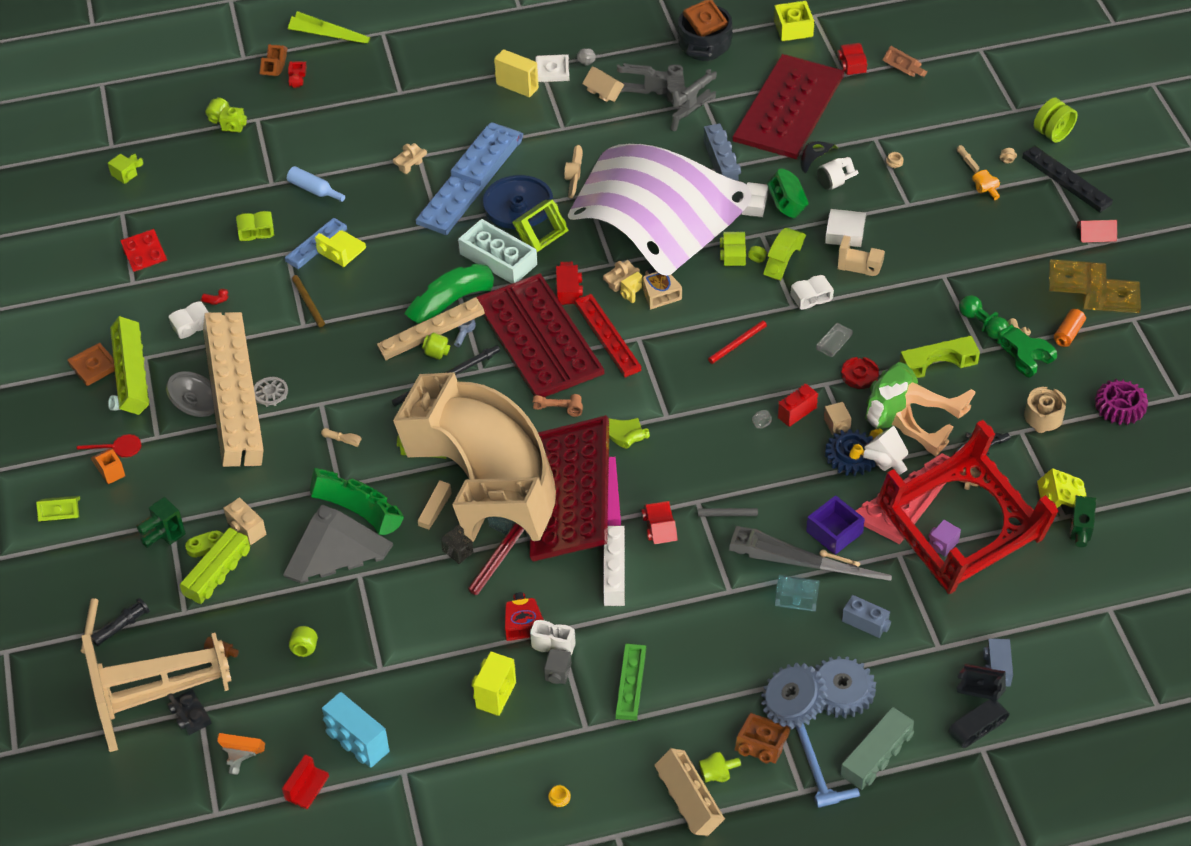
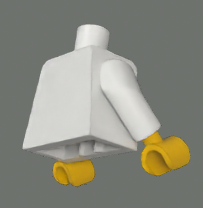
M894 426L884 432L880 428L872 430L869 436H873V440L864 447L865 450H863L861 445L856 444L849 453L852 459H859L860 455H863L866 459L874 460L883 471L893 467L898 475L907 470L902 459L908 455V450Z

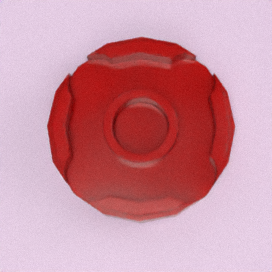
M853 357L842 366V380L852 388L866 389L871 387L875 380L878 381L879 368L874 361L868 358L858 359V357Z

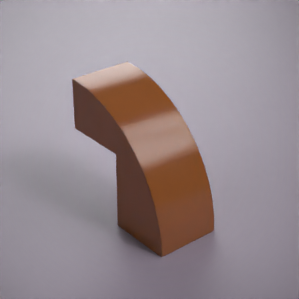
M268 44L267 58H261V75L278 76L281 74L287 56L286 46Z

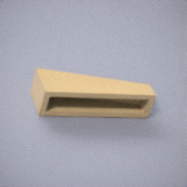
M439 480L418 520V526L430 530L452 494L449 483Z

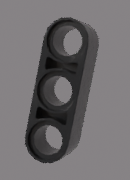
M989 699L950 726L948 733L962 748H967L1002 725L1008 719L1010 713L997 700Z

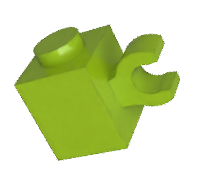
M119 154L108 162L111 176L124 184L137 176L136 167L143 165L142 158L137 160L136 154L131 155L130 158Z

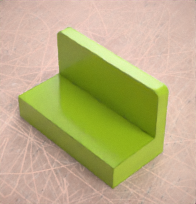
M80 496L48 498L37 501L38 521L78 518V501Z

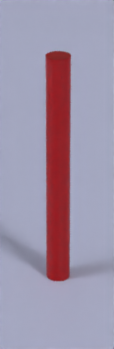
M762 320L710 356L708 361L713 364L764 329L767 326L766 322Z

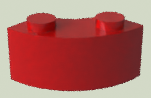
M670 502L644 505V509H641L643 521H647L648 529H646L648 541L652 540L653 544L678 541Z

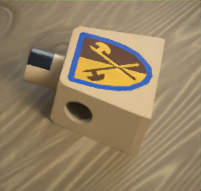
M654 268L646 270L643 277V291L650 310L682 300V286L672 275H662L656 272Z

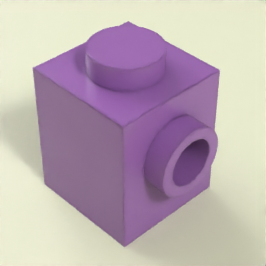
M943 520L937 528L934 527L928 535L930 538L929 544L937 553L946 557L949 551L959 542L961 529Z

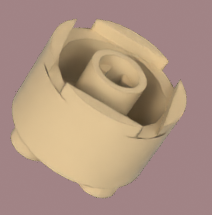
M1038 387L1032 390L1026 403L1025 420L1039 433L1058 428L1063 423L1066 398L1056 389L1048 390L1047 387Z

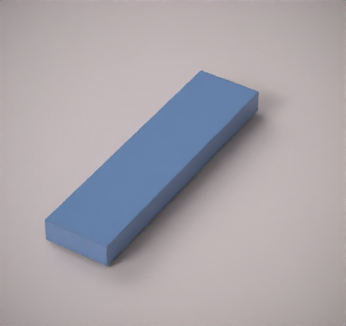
M335 218L331 219L285 257V262L297 269L301 268L318 254L315 236L321 233L330 239L341 230L346 231L347 225Z

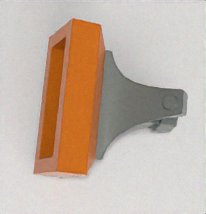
M219 733L217 740L223 747V750L229 755L227 764L230 765L229 773L232 775H238L243 760L264 752L266 744L261 739Z

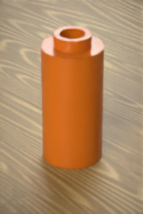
M1071 309L1054 334V341L1059 346L1068 347L1071 345L1086 320L1085 314L1078 309Z

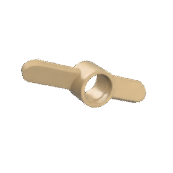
M580 145L574 147L572 163L566 162L565 180H570L568 197L571 199L576 193L577 181L580 179L583 154Z

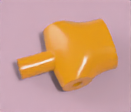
M987 170L979 171L973 175L972 180L979 193L988 191L994 200L1000 197L995 189L1000 185L998 178L990 175Z

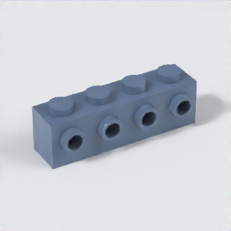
M721 124L704 126V144L715 172L738 181L741 168L736 163L735 153H732L731 142L727 141L726 130L722 129Z

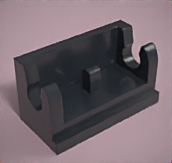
M965 664L957 677L961 679V683L957 686V693L998 700L1006 691V671Z

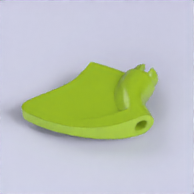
M608 418L609 438L623 448L628 449L633 443L650 437L649 429H642L638 418L631 420Z

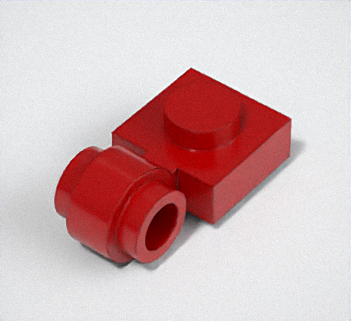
M289 62V86H293V88L303 86V77L306 75L307 68L306 62Z

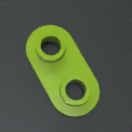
M215 530L190 538L185 545L187 554L191 557L206 555L223 533Z

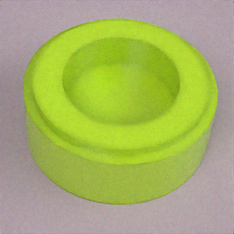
M759 246L751 247L748 253V257L758 263L765 261L767 251Z

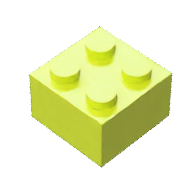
M807 1L775 5L774 22L781 41L813 37L814 19Z
M490 652L487 659L484 658L479 675H475L472 681V687L474 688L473 698L475 699L477 709L500 716L516 684L514 659L494 652Z

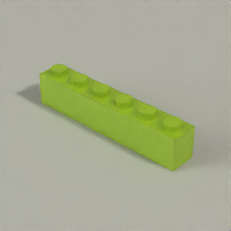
M119 316L110 327L119 409L140 415L149 405L139 322Z

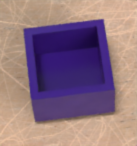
M835 495L807 517L806 532L836 555L863 534L865 518Z

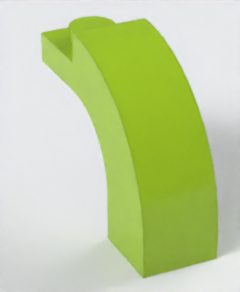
M784 228L776 237L769 251V259L763 275L781 281L791 255L795 250H801L806 234L790 228Z

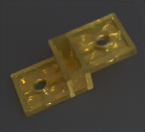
M1050 259L1049 291L1083 293L1084 309L1140 313V282L1106 279V263Z

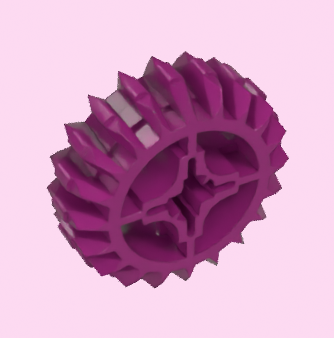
M1115 378L1113 382L1108 380L1106 384H1102L1097 390L1095 407L1099 411V416H1104V420L1110 419L1111 423L1118 422L1119 426L1121 423L1128 425L1131 422L1135 424L1146 413L1148 406L1147 394L1144 393L1143 388L1138 387V384L1133 385L1131 381L1125 382L1124 379L1118 381Z

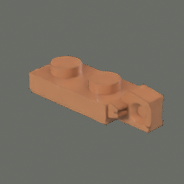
M892 46L889 47L883 58V61L910 76H915L917 73L925 77L927 73L926 70L920 68L922 63Z

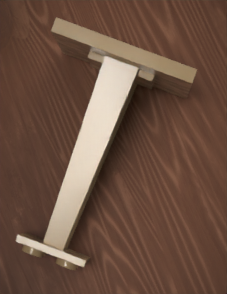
M216 633L211 634L214 646L211 649L106 668L102 667V663L98 664L90 634L81 636L109 752L118 750L111 719H115L114 713L220 677L224 690H229L228 682L231 681L229 665L224 654L222 640H217ZM209 662L212 663L211 667L168 678L167 673ZM157 675H161L162 680L115 693H111L110 690L112 686Z

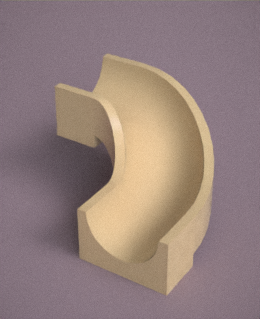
M454 372L419 374L393 421L407 458L448 457L454 460L467 474L470 480L464 481L453 503V508L466 542H474L487 517L510 519L522 526L528 532L532 541H540L554 509L556 490L554 477L542 441L529 417L510 398L495 389L472 382H457Z

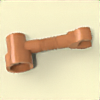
M573 394L570 399L563 400L546 399L539 395L533 397V402H535L533 405L534 409L539 410L552 406L567 407V413L573 417H578L582 414L583 405L581 403L582 398L578 394Z

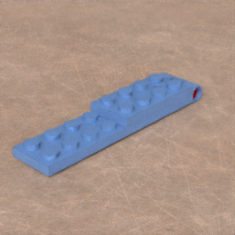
M493 122L486 126L451 169L450 178L416 218V224L447 235L515 148L520 145L523 133Z

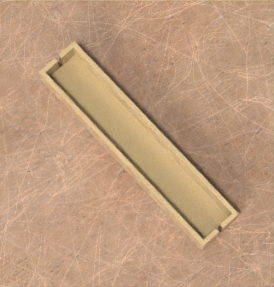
M242 312L225 313V315L221 313H205L203 333L222 466H240L242 451L244 450V466H261L264 449Z

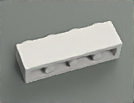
M608 526V542L604 545V606H625L624 526Z

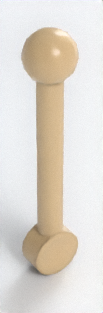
M824 549L819 553L821 557H830L860 566L859 562L827 553Z

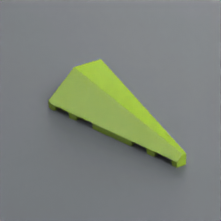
M298 11L295 17H291L288 29L367 44L370 41L368 36Z

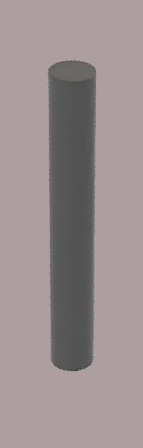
M758 508L698 509V516H758Z

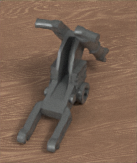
M623 63V66L617 65L619 73L645 75V85L624 82L621 92L648 94L654 91L658 95L666 94L667 102H671L673 106L681 107L673 114L670 128L672 131L677 130L680 119L688 116L709 99L716 98V91L710 92L711 89H707L697 97V93L701 88L703 89L705 85L716 79L717 72L713 71L711 73V69L706 70V74L686 88L683 67L680 65H670L668 71L665 72L655 71L651 66Z

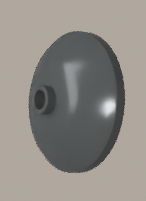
M186 371L175 373L169 378L166 384V392L170 401L180 411L196 417H206L215 413L210 380L197 373Z

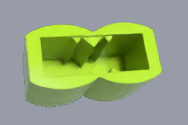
M262 211L255 214L236 216L240 241H250L256 238L264 239L274 236L271 212Z
M723 232V237H720V248H723V250H720V260H724V266H746L745 232Z

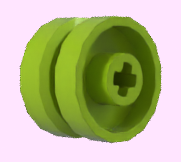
M1052 98L1038 111L1034 120V129L1046 135L1051 141L1055 143L1060 142L1073 129L1077 121V111L1068 105L1066 106L1059 99Z

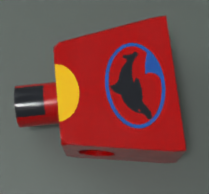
M517 592L513 595L514 601L506 603L505 632L507 641L531 638L530 632L534 621L543 620L536 600L534 598L526 599L523 592Z

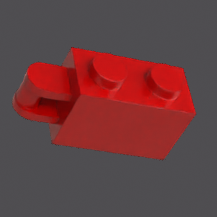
M573 261L560 262V266H556L558 300L561 305L575 304V300L579 299V296H583V286L579 285V283H582V272H578V265H573Z

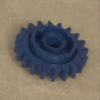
M848 429L847 434L841 430L840 436L834 433V437L829 438L826 444L825 457L827 458V463H832V469L838 467V473L844 470L846 476L849 472H852L853 476H856L857 472L864 475V469L870 472L871 467H876L874 460L866 459L863 455H860L859 459H852L849 453L856 444L861 445L863 450H865L864 447L873 440V436L866 438V432L860 435L858 429L855 433Z

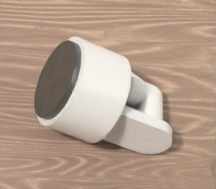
M850 157L834 159L819 166L817 171L819 182L827 190L843 185L846 179L858 174V170H854ZM842 167H846V173L843 172Z

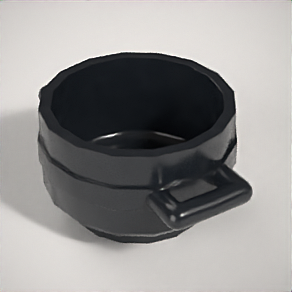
M720 6L717 7L728 21V25L702 37L698 36L683 15V12L679 16L677 26L678 44L688 56L700 61H710L718 58L729 49L733 37L732 17L728 11Z

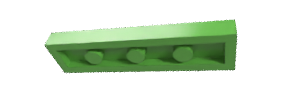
M625 644L616 719L637 721L646 645Z

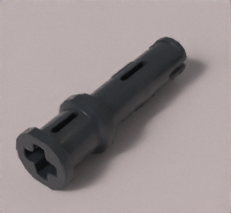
M137 598L136 602L129 608L122 609L121 615L91 635V640L98 647L128 624H134L135 620L144 613L148 614L150 612L149 608L141 598Z

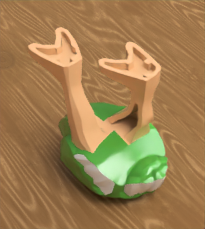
M898 362L887 371L884 370L879 380H875L870 387L872 393L866 402L868 408L865 419L876 429L896 426L904 435L916 439L928 452L937 456L949 443L947 438L954 426L948 424L936 433H927L916 424L911 410L912 403L925 407L942 408L955 417L961 418L970 410L971 405L969 403L975 395V391L971 389L951 399L940 396L918 385V379L913 370L907 364Z

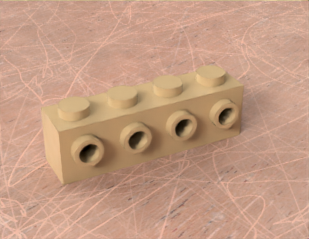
M670 748L654 766L659 772L660 779L667 786L669 795L678 805L679 812L686 819L690 831L695 835L709 836L725 818L685 750Z

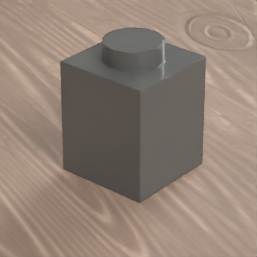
M550 648L544 669L545 681L553 684H566L572 664L571 652Z

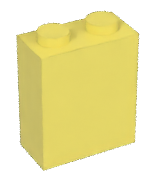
M504 49L499 55H496L494 59L496 84L531 97L539 88L537 62Z

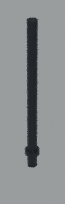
M498 345L490 349L486 348L477 356L444 373L454 372L456 375L485 359H491L494 354L501 350ZM410 391L391 400L392 404L397 406L403 403Z

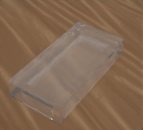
M836 323L819 341L816 349L832 357L852 336L853 330Z

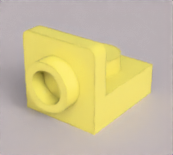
M636 272L621 281V295L631 303L635 302V292L642 288V275Z

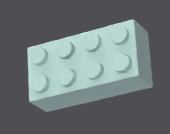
M483 219L478 221L458 239L459 251L462 256L476 264L487 265L494 274L511 284L520 281L537 265V251L535 248Z

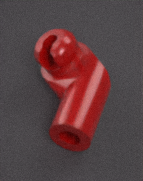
M220 289L218 295L215 296L204 293L201 301L213 305L227 301L229 297L228 290Z

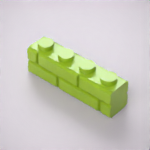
M228 528L179 584L182 594L199 604H202L205 599H209L216 586L224 582L230 570L233 571L237 567L241 557L249 553L250 544L248 537Z

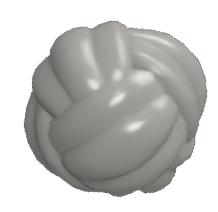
M581 49L577 54L578 61L585 66L591 65L596 58L595 53L591 49Z

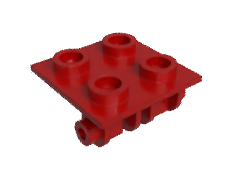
M154 229L120 240L124 254L127 256L133 272L167 261Z

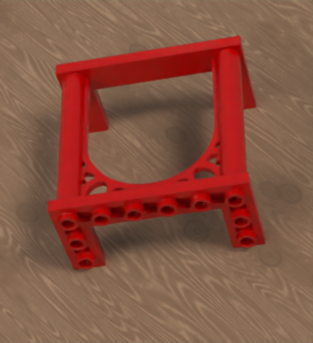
M984 420L976 424L970 440L959 451L911 481L905 483L894 469L887 472L876 501L948 594L955 592L959 583L1033 540L1036 543L1042 541L1059 511L1055 503L1046 495L1039 499L1034 511L1030 505L1026 504L1021 494L1009 483L1008 478L998 470L995 462L986 455L995 433L992 427L987 425ZM973 467L980 472L978 478H974L970 473ZM964 469H966V470H965V476H963V475L960 474V473H963V472H964ZM966 481L977 484L991 493L999 503L1003 513L1002 531L995 541L967 558L961 554L957 547L949 551L944 562L901 507L947 482ZM1009 518H1017L1022 525L1011 524ZM1007 529L1012 530V532L1009 534Z

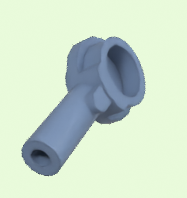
M474 319L458 326L460 331L454 342L456 347H461L467 332L475 329L476 323Z

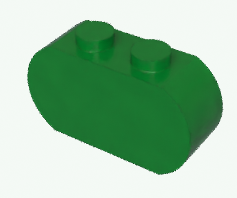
M778 169L768 181L767 185L776 207L786 216L797 218L809 204L799 179L786 169Z

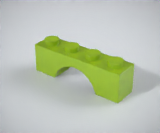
M968 336L901 351L900 362L907 364L913 370L916 377L920 378L925 376L927 367L937 361H948L954 363L959 368L977 365L980 351L973 337Z

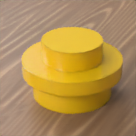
M557 785L550 790L549 801L553 806L563 807L570 801V792L566 787Z

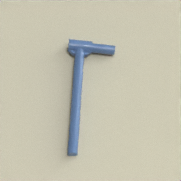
M804 723L802 728L795 725L819 790L814 796L816 807L828 806L839 803L842 800L859 797L858 788L841 792L827 789Z

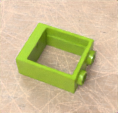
M553 200L542 201L512 222L521 240L535 248L537 252L569 231L566 221L561 217L558 206ZM544 209L554 230L538 241L528 219Z

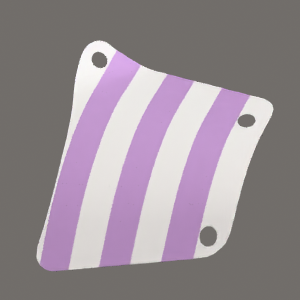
M622 144L613 146L601 154L570 209L568 218L571 220L594 218L614 225L635 243L657 272L662 275H671L726 229L745 210L751 200V190L743 182L729 179L672 151L644 144ZM741 191L744 194L743 200L738 203L734 202L732 195ZM586 208L582 213L574 215V212L578 209ZM648 241H653L658 246V255H654L648 250Z

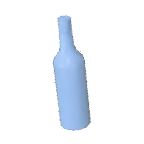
M296 166L292 167L287 174L288 182L319 197L330 196L339 201H344L345 195L333 190L326 180Z

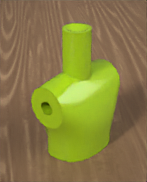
M721 752L713 753L708 758L699 761V767L705 783L709 781L725 782L730 779L729 769L741 766L739 757L725 761Z

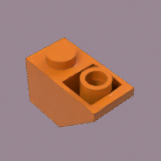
M107 449L91 457L92 462L107 484L125 477L122 463L113 449Z

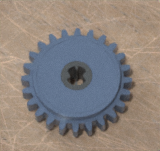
M838 656L835 660L830 657L829 662L823 660L821 666H815V670L822 675L826 681L824 684L828 688V690L824 691L828 698L823 699L826 705L820 708L821 711L825 709L827 715L835 714V718H838L839 715H843L844 718L847 715L855 717V712L862 714L863 708L868 709L869 703H873L876 682H874V675H870V669L864 670V663L858 664L857 659L851 661L849 657L841 659Z
M795 663L794 667H792L790 664H787L786 669L779 668L780 672H774V677L767 680L769 684L763 687L766 693L761 694L764 698L761 704L765 707L763 711L767 714V717L773 720L774 723L779 722L782 727L788 725L791 729H794L795 725L802 728L803 723L810 724L809 720H815V715L822 713L820 708L826 705L823 699L828 698L824 691L828 690V688L824 684L826 681L822 675L812 666L808 667L805 663L800 666L798 663Z

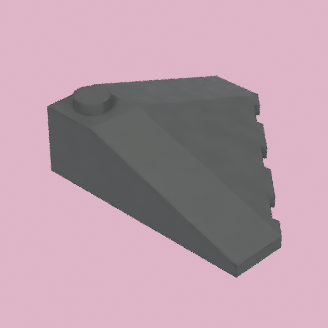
M321 505L312 517L283 576L302 584L309 582L308 577L320 574L321 578L336 574L335 569L348 566V570L364 566L363 561L373 558L378 562L384 560L393 543L342 512Z

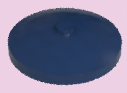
M513 175L499 179L488 187L483 196V208L489 220L496 225L516 229L512 223L514 220L542 201L553 200V194L549 186L540 179L526 175ZM543 209L528 219V222L533 227L543 222L548 216Z

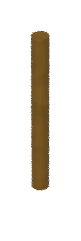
M294 275L292 281L318 326L323 327L325 325L323 318L298 275Z

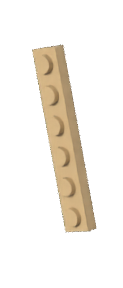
M475 297L377 343V346L386 361L424 343L426 335L430 336L431 333L441 335L485 314Z

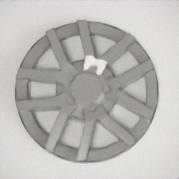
M278 377L261 379L254 386L256 402L266 405V407L268 405L277 406V403L286 400L288 394L286 382Z

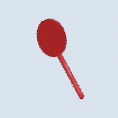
M127 434L117 438L114 444L83 445L76 448L78 450L113 448L116 455L126 458L137 454L142 445L141 440L137 436Z

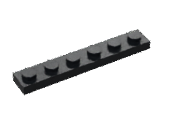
M1033 146L1023 153L1022 158L1099 213L1112 205L1113 199L1037 146Z

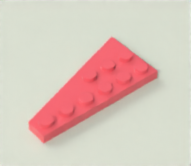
M941 453L924 464V467L917 472L913 471L910 473L909 477L903 481L905 483L911 481L950 457ZM946 483L939 485L901 507L914 525ZM879 494L870 502L866 501L863 503L862 507L856 510L857 513L865 518L864 527L898 544H901L904 540L902 534L876 503Z

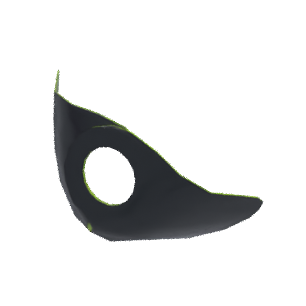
M821 141L808 143L800 160L803 172H808L816 158L824 155L831 148L838 149L835 144ZM824 147V150L817 152L813 148Z

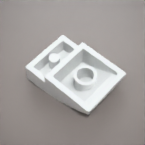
M831 209L825 243L841 245L845 235L851 237L850 246L861 247L866 213Z

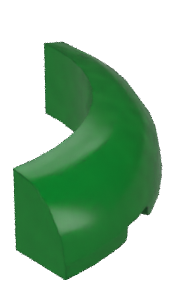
M471 264V267L453 269L429 284V289L421 297L417 296L404 314L420 324L439 315L449 305L467 294L477 291L491 292L494 282L493 272L484 264Z
M314 468L310 486L312 498L329 501L357 513L375 528L378 535L392 533L400 527L404 518L403 514L396 505L391 506L387 502V497L353 478L345 480L339 478L338 473Z

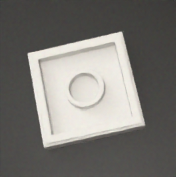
M568 55L536 56L538 82L569 81Z

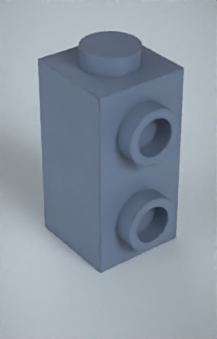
M852 595L843 609L842 622L880 638L882 633L887 632L891 625L889 620L890 611Z
M988 639L987 647L983 648V658L987 660L988 664L985 665V668L1006 671V686H1011L1013 667L1010 639Z

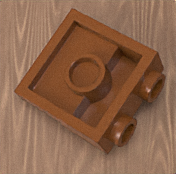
M750 713L737 736L735 750L739 751L743 756L751 755L759 758L764 763L772 762L776 764L791 728L788 725L782 727L779 722L774 723L773 720Z

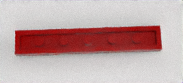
M589 294L576 299V307L623 376L627 377L640 372L641 365L593 295Z

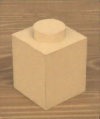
M843 402L825 406L824 420L832 435L834 433L840 434L841 430L847 432L848 429H851L852 418Z

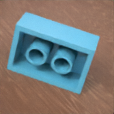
M342 692L322 707L323 721L327 728L326 733L332 739L336 738L346 751L353 752L360 763H366L372 768L390 752L385 728Z

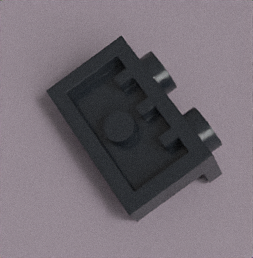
M192 689L174 698L172 693L168 694V709L172 715L176 713L178 726L181 730L185 728L188 735L212 724L210 717Z

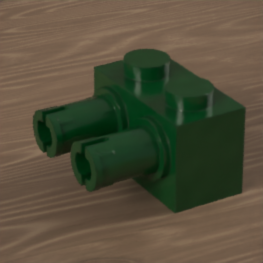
M166 497L150 506V517L136 525L137 530L142 535L140 537L141 542L146 548L159 539H164L171 545L186 534L179 509Z

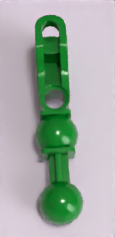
M968 295L960 301L959 310L961 314L967 318L976 317L983 323L982 331L986 332L990 338L996 339L997 343L1015 358L1016 369L1026 377L1030 378L1037 372L1038 366L1034 360H1041L1049 364L1057 359V351L1050 343L1041 338H1030L1017 327H1014L1012 324L1009 325L1005 318L998 316L997 312L989 315L982 309V301L978 297Z

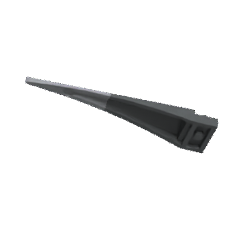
M736 526L730 542V551H735L738 554L748 553L750 558L890 581L892 578L889 574L821 557L787 544L757 529Z

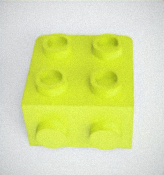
M342 230L330 239L321 233L315 236L317 252L342 267H345L366 249L364 242Z
M1053 468L1037 481L1040 498L1046 495L1055 503L1057 508L1062 504L1073 508L1076 495L1086 496L1084 483L1080 478Z

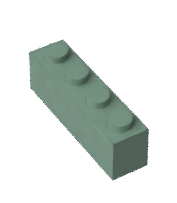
M892 707L844 761L841 767V777L860 790H863L867 784L871 785L876 778V773L886 768L892 755L896 756L899 753L903 742H908L914 734V720Z

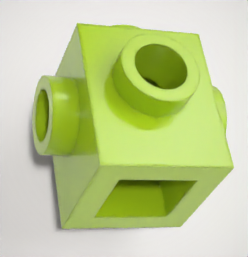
M223 107L219 117L221 130L242 132L243 126H246L247 117L244 115L243 108Z

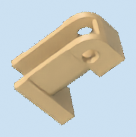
M844 235L839 248L838 269L869 276L878 275L884 260L885 251L871 248L870 252L850 249L851 237Z

